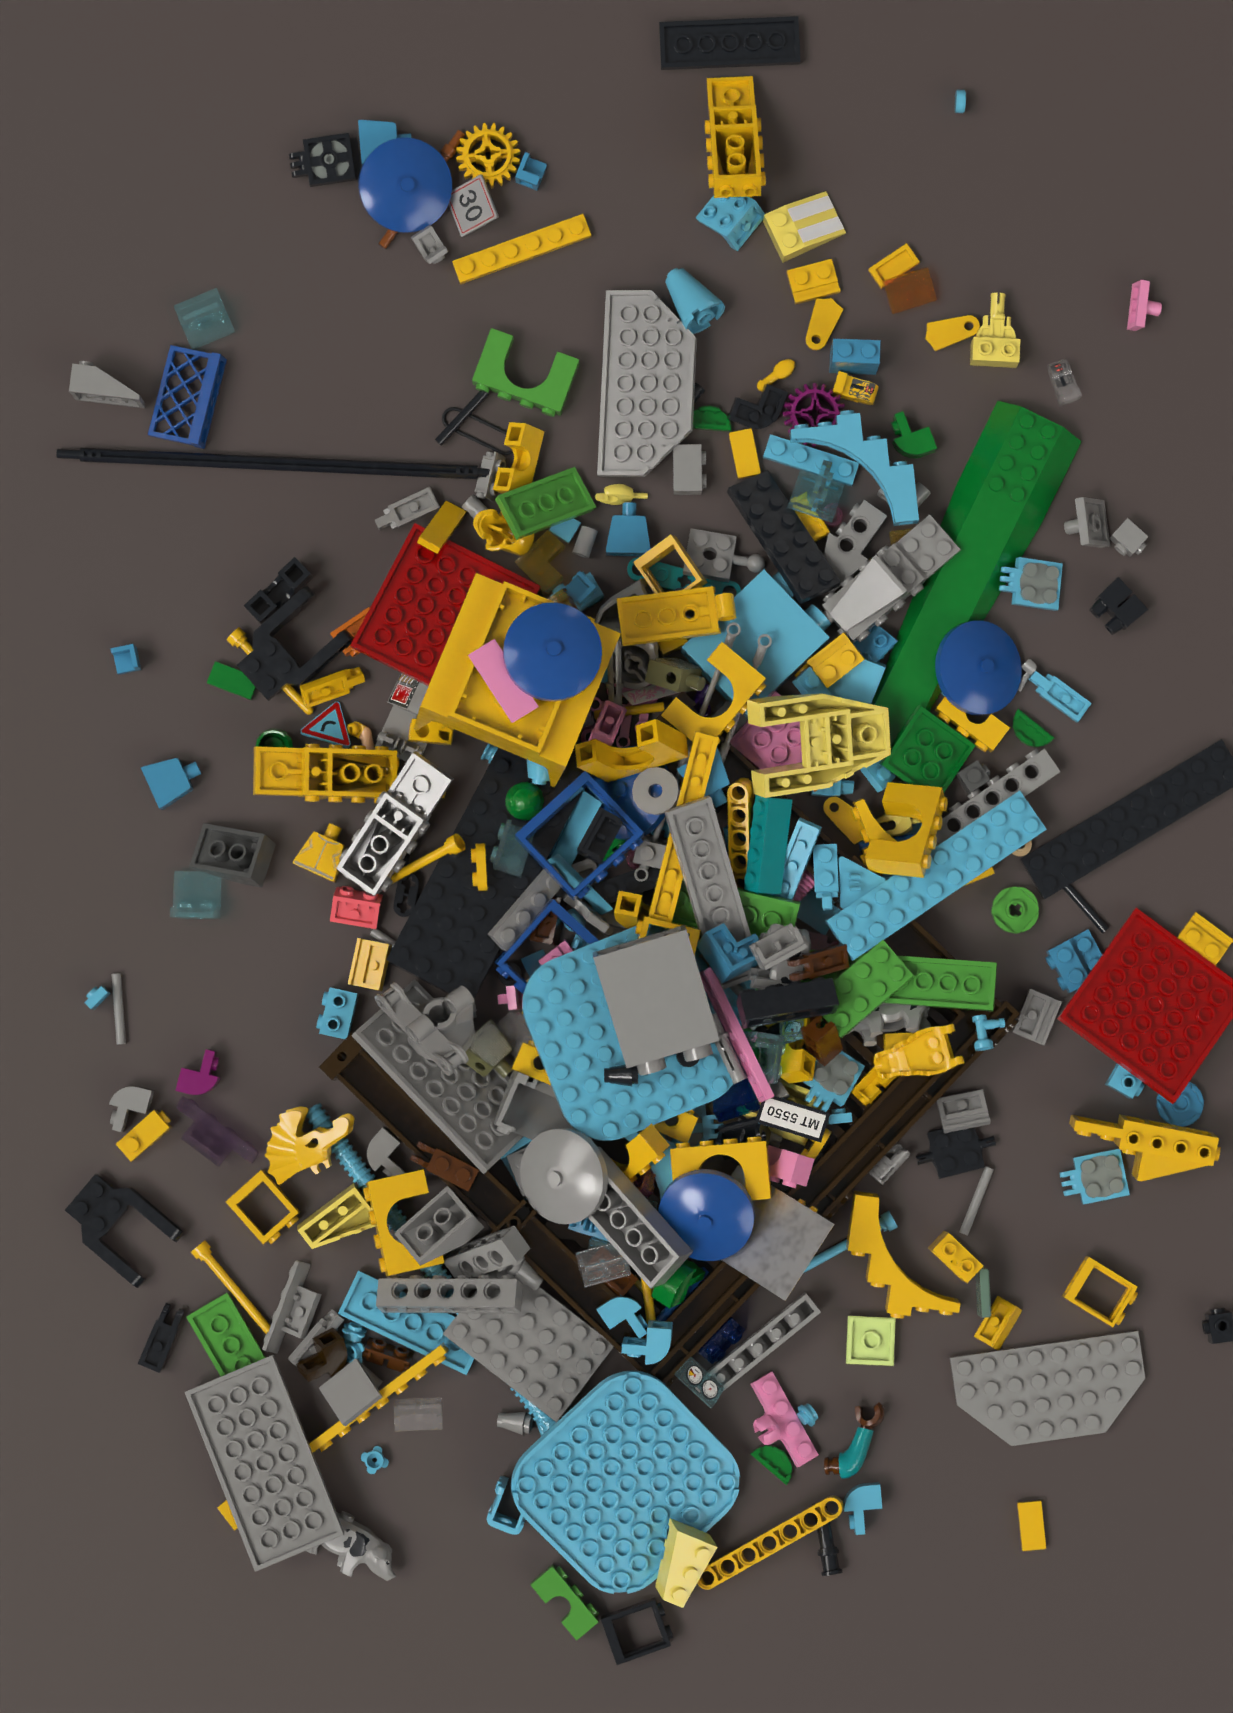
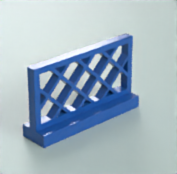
M170 345L148 435L205 449L227 359L218 353L212 352L211 354ZM176 352L184 354L188 360L179 367H176L173 362ZM200 358L208 359L206 368L198 372L193 363ZM191 365L196 374L185 381L180 371ZM177 374L182 383L171 390L168 386V380ZM199 378L202 383L201 390L192 394L188 385ZM185 387L190 397L179 403L174 394ZM171 396L176 406L165 412L162 407L163 401ZM193 401L196 405V410L187 417L182 407ZM179 410L184 420L173 426L168 416ZM166 419L170 429L164 433L156 432L157 424ZM186 423L190 427L188 439L180 437L176 431Z

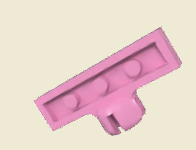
M773 1371L750 1383L765 1412L763 1416L754 1421V1431L756 1433L768 1430L758 1436V1439L764 1445H770L777 1440H781L796 1468L817 1457L819 1454Z

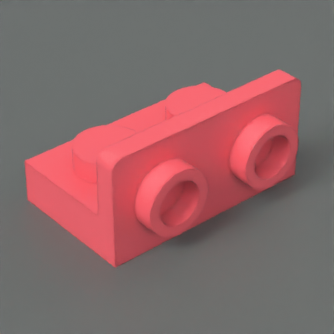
M350 886L336 887L333 895L330 922L377 929L383 895L377 894L373 896L365 891L354 890Z

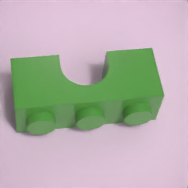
M552 1564L536 1577L530 1585L545 1603L556 1596H562L569 1601L571 1609L561 1619V1623L577 1641L599 1622L597 1617L599 1612L591 1603L587 1605L581 1597L584 1594L575 1584L573 1586L569 1584L566 1580L568 1575L561 1566L556 1568Z

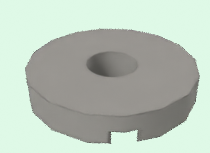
M659 767L648 768L641 772L635 779L632 788L633 800L637 806L647 814L661 815L664 811L674 808L680 793V786L676 777L668 770ZM654 785L662 787V794L657 798L652 797L650 794V790Z

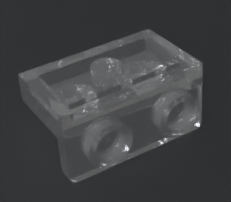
M511 1010L495 1025L511 1045L512 1051L510 1053L516 1058L522 1042L527 1044L529 1040H533L529 1030L524 1025L526 1023L524 1017L519 1011L514 1014Z

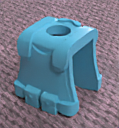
M500 1476L495 1487L496 1497L487 1515V1522L496 1529L517 1535L521 1532L526 1519L521 1514L519 1519L515 1520L496 1512L509 1479L508 1477Z

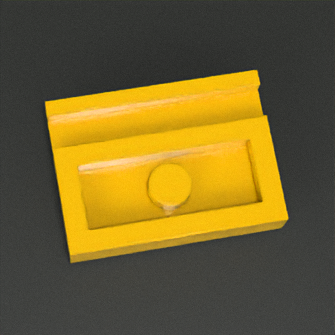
M832 259L790 269L786 272L795 305L838 294L841 291Z
M843 632L806 662L811 666L826 688H829L864 661L865 658L845 632Z
M1197 912L1193 914L1177 936L1178 939L1215 966L1231 943H1233L1231 937Z
M357 938L348 984L382 991L388 967L387 958L391 952L392 945Z

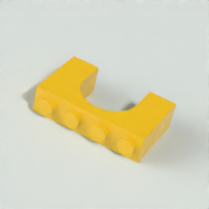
M723 642L719 644L707 661L725 675L732 684L734 696L728 710L717 717H702L675 697L661 714L664 719L684 733L692 742L695 731L717 737L723 731L728 733L736 724L733 719L740 712L743 715L747 711V700L751 699L754 694L759 696L767 686L764 683L767 679Z
M654 719L636 725L638 745L636 747H611L597 739L575 745L577 768L606 782L615 781L643 772L648 768L659 767L687 758V737L684 733Z
M887 782L882 799L885 814L911 817L919 820L922 826L913 837L904 841L895 842L870 839L865 856L867 868L873 873L924 878L926 869H929L931 866V851L936 848L937 830H941L942 813L947 810L948 799L944 796L942 787Z
M748 1137L746 1143H738L737 1138L724 1139L721 1145H714L713 1140L699 1141V1146L690 1147V1142L675 1143L676 1148L670 1149L673 1180L684 1173L700 1170L703 1163L714 1155H728L737 1160L741 1165L745 1176V1187L752 1200L772 1198L767 1141H762L761 1137Z
M424 1169L367 1182V1187L363 1188L365 1201H370L372 1211H368L371 1226L375 1225L377 1232L376 1235H373L376 1249L380 1248L382 1258L378 1259L381 1273L385 1272L387 1277L444 1264L442 1255L420 1266L404 1245L391 1236L387 1227L388 1213L397 1201L429 1193Z

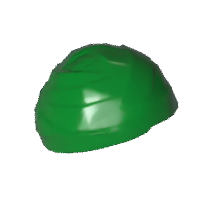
M520 782L514 785L506 795V808L516 819H532L543 809L544 796L542 790L531 782Z

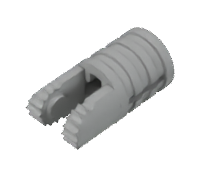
M897 1142L868 1173L883 1186L889 1177L909 1158V1151L905 1148L903 1149L901 1144Z

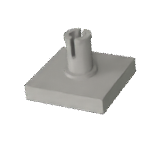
M1086 497L1076 498L1077 519L1064 522L1066 534L1079 533L1082 546L1110 547L1105 501Z

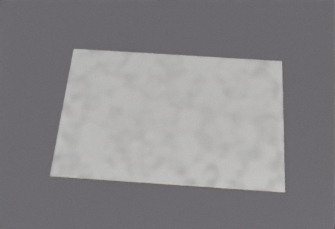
M738 1165L731 1177L736 1179L746 1189L744 1171ZM771 1185V1199L752 1200L755 1220L747 1243L734 1255L721 1260L786 1301L834 1224Z

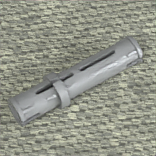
M619 638L613 651L615 653L616 670H614L612 654L608 664L606 688L608 689V701L623 707L622 639ZM614 677H616V694H614Z
M714 1013L712 1016L720 1041L713 1043H715L733 1084L746 1079L747 1076H745L728 1040V1032L724 1031L717 1013Z

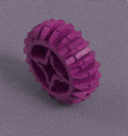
M813 383L812 390H809V386L804 384V392L796 388L795 393L798 397L790 394L788 399L792 403L786 402L784 405L786 409L790 410L783 412V417L790 418L784 421V425H792L788 433L790 434L791 429H795L794 426L799 425L796 418L807 421L810 427H818V423L834 418L832 425H836V416L842 412L839 410L845 408L844 403L837 404L841 396L836 395L833 398V388L827 393L825 392V384L822 385L821 390L817 389V383ZM811 397L810 407L801 409V411H795L801 401ZM818 398L825 400L833 411L822 408L819 405ZM814 404L815 410L818 411L817 414L820 413V415H818L816 419L815 425L814 419H812V416H809V414H811L814 408Z

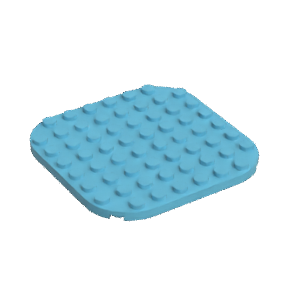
M649 924L646 936L669 930V928ZM636 926L546 962L531 975L522 997V1011L526 1025L564 1117L575 1130L589 1138L600 1141H612L645 1129L651 1123L653 1125L709 1103L721 1097L733 1085V1081L715 1043H710L713 1054L699 1059L698 1063L692 1067L680 1065L676 1059V1054L664 1057L667 1065L665 1069L641 1076L638 1073V1084H632V1087L604 1083V1068L624 1065L625 1061L592 952L638 939L639 934H635ZM696 947L695 960L698 970L701 972L708 969V965L699 957L701 952ZM706 993L711 1013L714 1014L716 1012Z
M623 1371L613 1374L597 1384L523 1453L513 1470L511 1492L521 1515L592 1586L614 1594V1592H627L629 1594L645 1588L657 1579L660 1562L665 1551L664 1542L668 1537L669 1519H674L706 1533L731 1509L739 1493L740 1472L731 1452L660 1379L641 1371Z

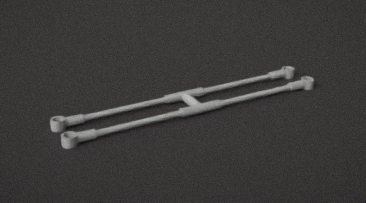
M734 622L728 624L724 642L730 649H732L735 638L741 632L739 624ZM733 625L738 627L736 634L729 632V628ZM762 634L758 638V647L752 661V667L756 670L761 665L767 648L772 644V639L767 634ZM767 637L769 644L767 646L761 645V638ZM717 669L714 672L699 715L702 717L705 716L721 673ZM740 712L733 719L736 724L727 733L724 743H721L719 749L723 764L730 749L729 744L739 720ZM689 738L687 740L688 757L679 760L677 768L688 762L692 741ZM676 769L677 773L675 777L679 784L682 776ZM666 816L656 827L651 840L652 843H657ZM640 864L634 873L636 880L641 882L647 880L650 866ZM639 870L646 872L644 879L638 878L637 873Z

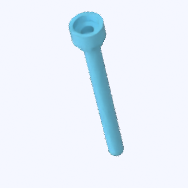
M889 1211L883 1213L881 1218H879L881 1231L889 1230L890 1232L898 1228ZM847 1239L814 1256L804 1273L847 1250Z

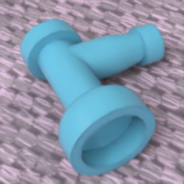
M986 1015L973 1016L972 1021L976 1024L978 1040L974 1043L975 1051L993 1049V1041L987 1038L986 1030L998 1027L1004 1028V1018L987 1020Z

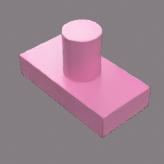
M1140 280L1132 284L1127 330L1137 331L1145 327L1146 314L1159 316L1161 313V302L1148 300L1150 281Z

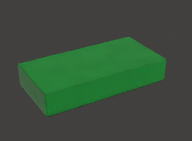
M216 661L214 662L207 684L251 700L256 687L240 670Z

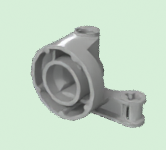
M395 982L390 984V988L384 993L375 996V1001L381 1010L409 1036L410 1044L415 1052L425 1059L433 1060L446 1075L450 1076L456 1067L469 1061L465 1052L472 1044L475 1031L473 1022L474 998L467 988L461 985L447 996L431 998L417 1007L410 1002L403 989ZM436 1019H447L445 1022L437 1023L435 1027L432 1023Z

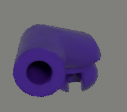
M707 683L703 690L697 691L693 697V701L696 703L695 710L698 713L709 688ZM710 704L704 717H708L711 714Z

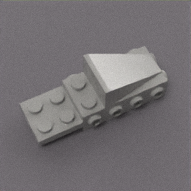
M929 514L897 543L890 547L885 545L880 549L871 561L868 560L859 568L860 573L854 578L849 576L841 583L842 588L837 593L834 591L830 592L823 599L825 603L822 605L824 610L822 613L830 623L834 622L839 627V630H837L839 635L845 632L852 643L857 640L861 642L870 634L868 630L874 625L879 627L888 619L886 616L892 610L896 612L906 604L904 600L909 595L915 596L924 588L922 584L960 552V548Z
M413 752L387 792L383 791L377 798V806L366 815L364 826L353 835L351 839L353 843L339 857L341 861L336 869L347 879L354 881L365 892L373 896L381 891L386 892L393 883L391 877L394 872L398 873L404 866L405 861L403 859L406 854L413 852L418 844L417 841L428 830L430 826L428 820L432 816L431 813L454 778L418 752Z

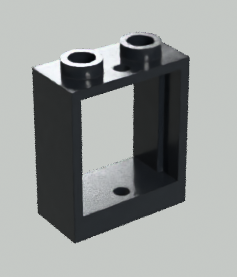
M655 1597L601 1616V1622L616 1665L671 1646L670 1639L674 1637L670 1625H664L662 1617L666 1614L662 1603H657ZM652 1607L662 1639L624 1653L613 1620Z

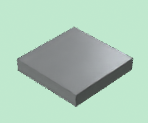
M354 1359L319 1387L344 1426H347L383 1397L358 1359Z

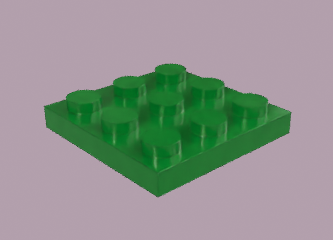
M918 705L890 746L891 755L882 759L879 764L907 784L942 787L944 793L976 745L928 710Z

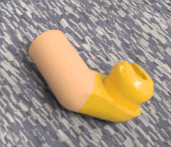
M357 721L349 723L347 732L360 739L362 746H366L367 750H375L371 729Z

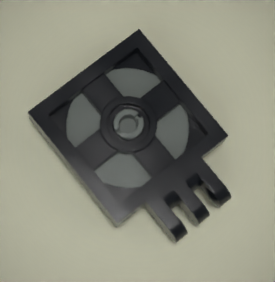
M349 133L303 139L304 151L289 154L290 160L299 159V161L290 163L291 169L300 168L298 171L291 172L292 178L308 176L310 187L356 180Z

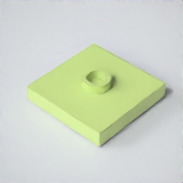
M848 1315L846 1364L894 1366L896 1318Z

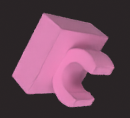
M506 986L507 994L497 995L498 1004H508V1010L522 1009L523 994L514 986Z

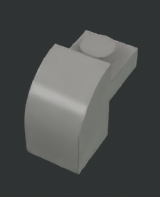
M125 1087L117 1091L109 1102L110 1105L118 1107L117 1111L113 1110L110 1124L113 1125L112 1130L118 1132L125 1131L130 1110L149 1114L154 1091L141 1087Z
M384 1127L380 1129L369 1143L367 1149L369 1165L375 1172L381 1166H384L383 1172L388 1177L405 1174L407 1172L390 1158V1155L401 1142Z

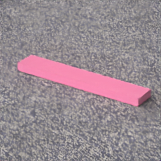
M711 967L699 972L708 998L717 1013L724 1031L729 1034L728 1039L758 1101L763 1102L774 1097L772 1089L716 974Z

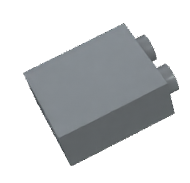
M685 925L592 952L626 1068L637 1066L638 1073L641 1076L665 1069L667 1065L664 1057L683 1052L686 1062L713 1054L710 1043L720 1040Z

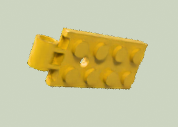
M710 586L616 598L622 646L721 634L718 621H730L737 618L734 595L732 593H722L715 596V587ZM692 610L695 615L692 618H688L686 612Z

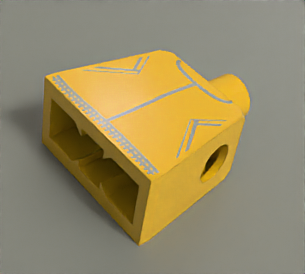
M329 823L324 835L314 831L295 857L293 864L335 883L339 872L336 867L341 861L339 857L345 850V845L337 842L342 829Z

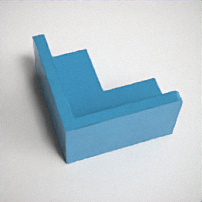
M723 923L705 932L697 943V948L722 984L750 970L751 967L758 966L749 948V945L759 940L756 934L736 942Z

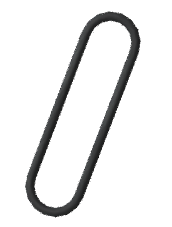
M450 407L446 409L442 415V422L444 426H448L445 417L449 411L455 410L461 412L462 409L457 407ZM472 414L469 416L470 418L478 422H481L505 435L507 433V431L491 423H488ZM458 429L455 431L499 454L510 455L513 453L512 449L504 452Z

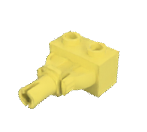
M991 293L989 325L988 315L983 316V325L977 331L976 337H973L971 341L970 365L1017 368L1020 360L1021 339H1016L1015 331L1011 327V317H1006V325L1004 326L1006 294L1000 293L997 304L998 293Z

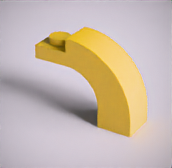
M619 891L614 917L619 924L629 929L637 926L638 920H643V916H648L650 907L643 902L642 895Z

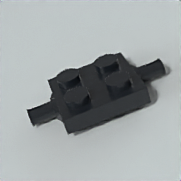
M975 1127L944 1133L943 1129L927 1133L930 1145L929 1153L916 1155V1160H918V1165L932 1162L939 1179L985 1168L982 1157L983 1148L996 1146V1142L993 1141L995 1138L991 1136L980 1139L976 1134Z

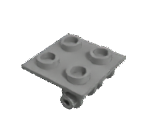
M393 705L382 732L377 737L375 747L387 746L389 750L397 751L399 759L407 762L415 751L423 755L428 743L408 742L410 721L412 718L417 719V715Z

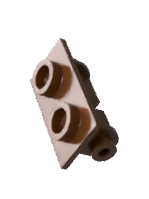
M369 1337L362 1357L367 1358L366 1361L381 1366L383 1365L384 1358L388 1359L387 1368L402 1373L409 1369L414 1352L409 1351L406 1347L394 1346L382 1339Z

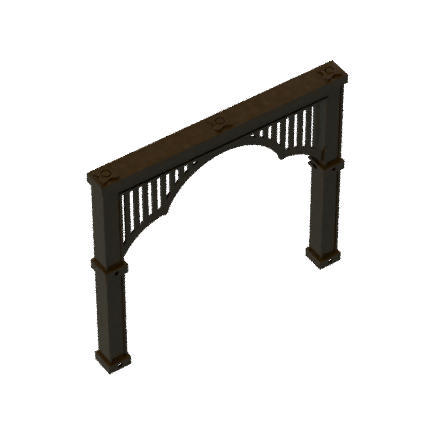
M681 692L677 698L699 715L695 710L696 703L685 692ZM661 714L656 718L657 720H659V721H661V722H663V723L669 725L670 727H672V728L678 730V729L675 728L672 724H670L666 719H664V718L661 716ZM722 735L719 736L721 742L717 746L718 750L720 749L721 743H724L725 738ZM729 744L730 749L724 762L730 782L728 786L722 788L726 796L730 785L739 778H748L752 782L751 770H757L732 744ZM737 786V792L740 795H745V790ZM785 795L777 796L787 798ZM793 803L787 846L800 817L812 822ZM820 831L815 845L835 843ZM837 846L838 858L843 856L868 869L855 855L850 858ZM812 851L805 870L814 878ZM838 892V897L832 898V905L835 902L840 905V892ZM915 920L884 940L897 956L956 960ZM996 997L994 1011L948 1008L955 1015L950 1022L934 1007H930L928 1016L939 1026L954 1024L955 1031L950 1034L948 1033L954 1058L963 1056L965 1063L946 1072L931 1076H897L885 1090L880 1088L882 1092L872 1104L869 1103L867 1106L863 1105L850 1093L849 1097L864 1112L859 1117L852 1113L853 1122H849L851 1125L846 1131L838 1124H827L826 1128L832 1132L814 1160L807 1186L797 1184L796 1188L783 1185V1179H780L779 1183L771 1181V1185L782 1192L786 1190L785 1194L796 1201L799 1199L806 1202L805 1206L808 1208L811 1206L818 1209L816 1213L829 1220L854 1194L852 1189L984 1052L975 1051L974 1043L978 1040L976 1024L972 1021V1017L986 1015L987 1020L1004 1018V1028L998 1027L986 1030L987 1038L993 1041L995 1047L1019 1022L1016 1017L1020 1013L1007 1001L1000 1002ZM822 1016L823 1021L825 1022V1024H827L828 1022ZM900 1029V1030L894 1031V1032H892V1033H906V1032H905L903 1029ZM353 1033L319 1066L332 1081L338 1079L412 1152L429 1163L433 1154L420 1150L417 1147L419 1141L434 1149L438 1148L477 1168L352 1037ZM852 1033L845 1035L843 1038L840 1037L844 1053H846L845 1040L871 1066H875V1055ZM881 1034L877 1035V1045L884 1050L883 1036ZM862 1071L858 1079L861 1081L867 1073ZM832 1101L826 1112L832 1114L831 1110L846 1108V1113L851 1111L845 1105L840 1107ZM832 1134H834L838 1139L823 1154V1150ZM810 1141L809 1145L806 1147L807 1150H809V1148L811 1147L813 1143L812 1141ZM479 1170L469 1191L439 1177L493 1229L490 1234L515 1226L531 1248L524 1255L526 1262L638 1371L657 1377L668 1388L686 1370L689 1365L687 1362L760 1286V1284L722 1260L706 1261L713 1270L666 1320V1322H673L672 1340L667 1355L657 1363L646 1365V1355L629 1357L627 1354L622 1353L624 1337L638 1338L628 1321L625 1319L612 1329H609L596 1310L600 1305L618 1295L590 1271L586 1264L560 1240H575L593 1258L599 1250L587 1239L595 1237L569 1230V1224H558L547 1221L544 1224L535 1215L537 1212L527 1200L523 1199L520 1201L489 1170L484 1174ZM647 1193L644 1197L658 1211L661 1201L660 1197L653 1193ZM515 1219L517 1225H512L511 1221ZM602 1240L617 1256L626 1262L610 1242ZM633 1285L628 1293L644 1307L643 1293ZM654 1304L655 1317H657L661 1310Z

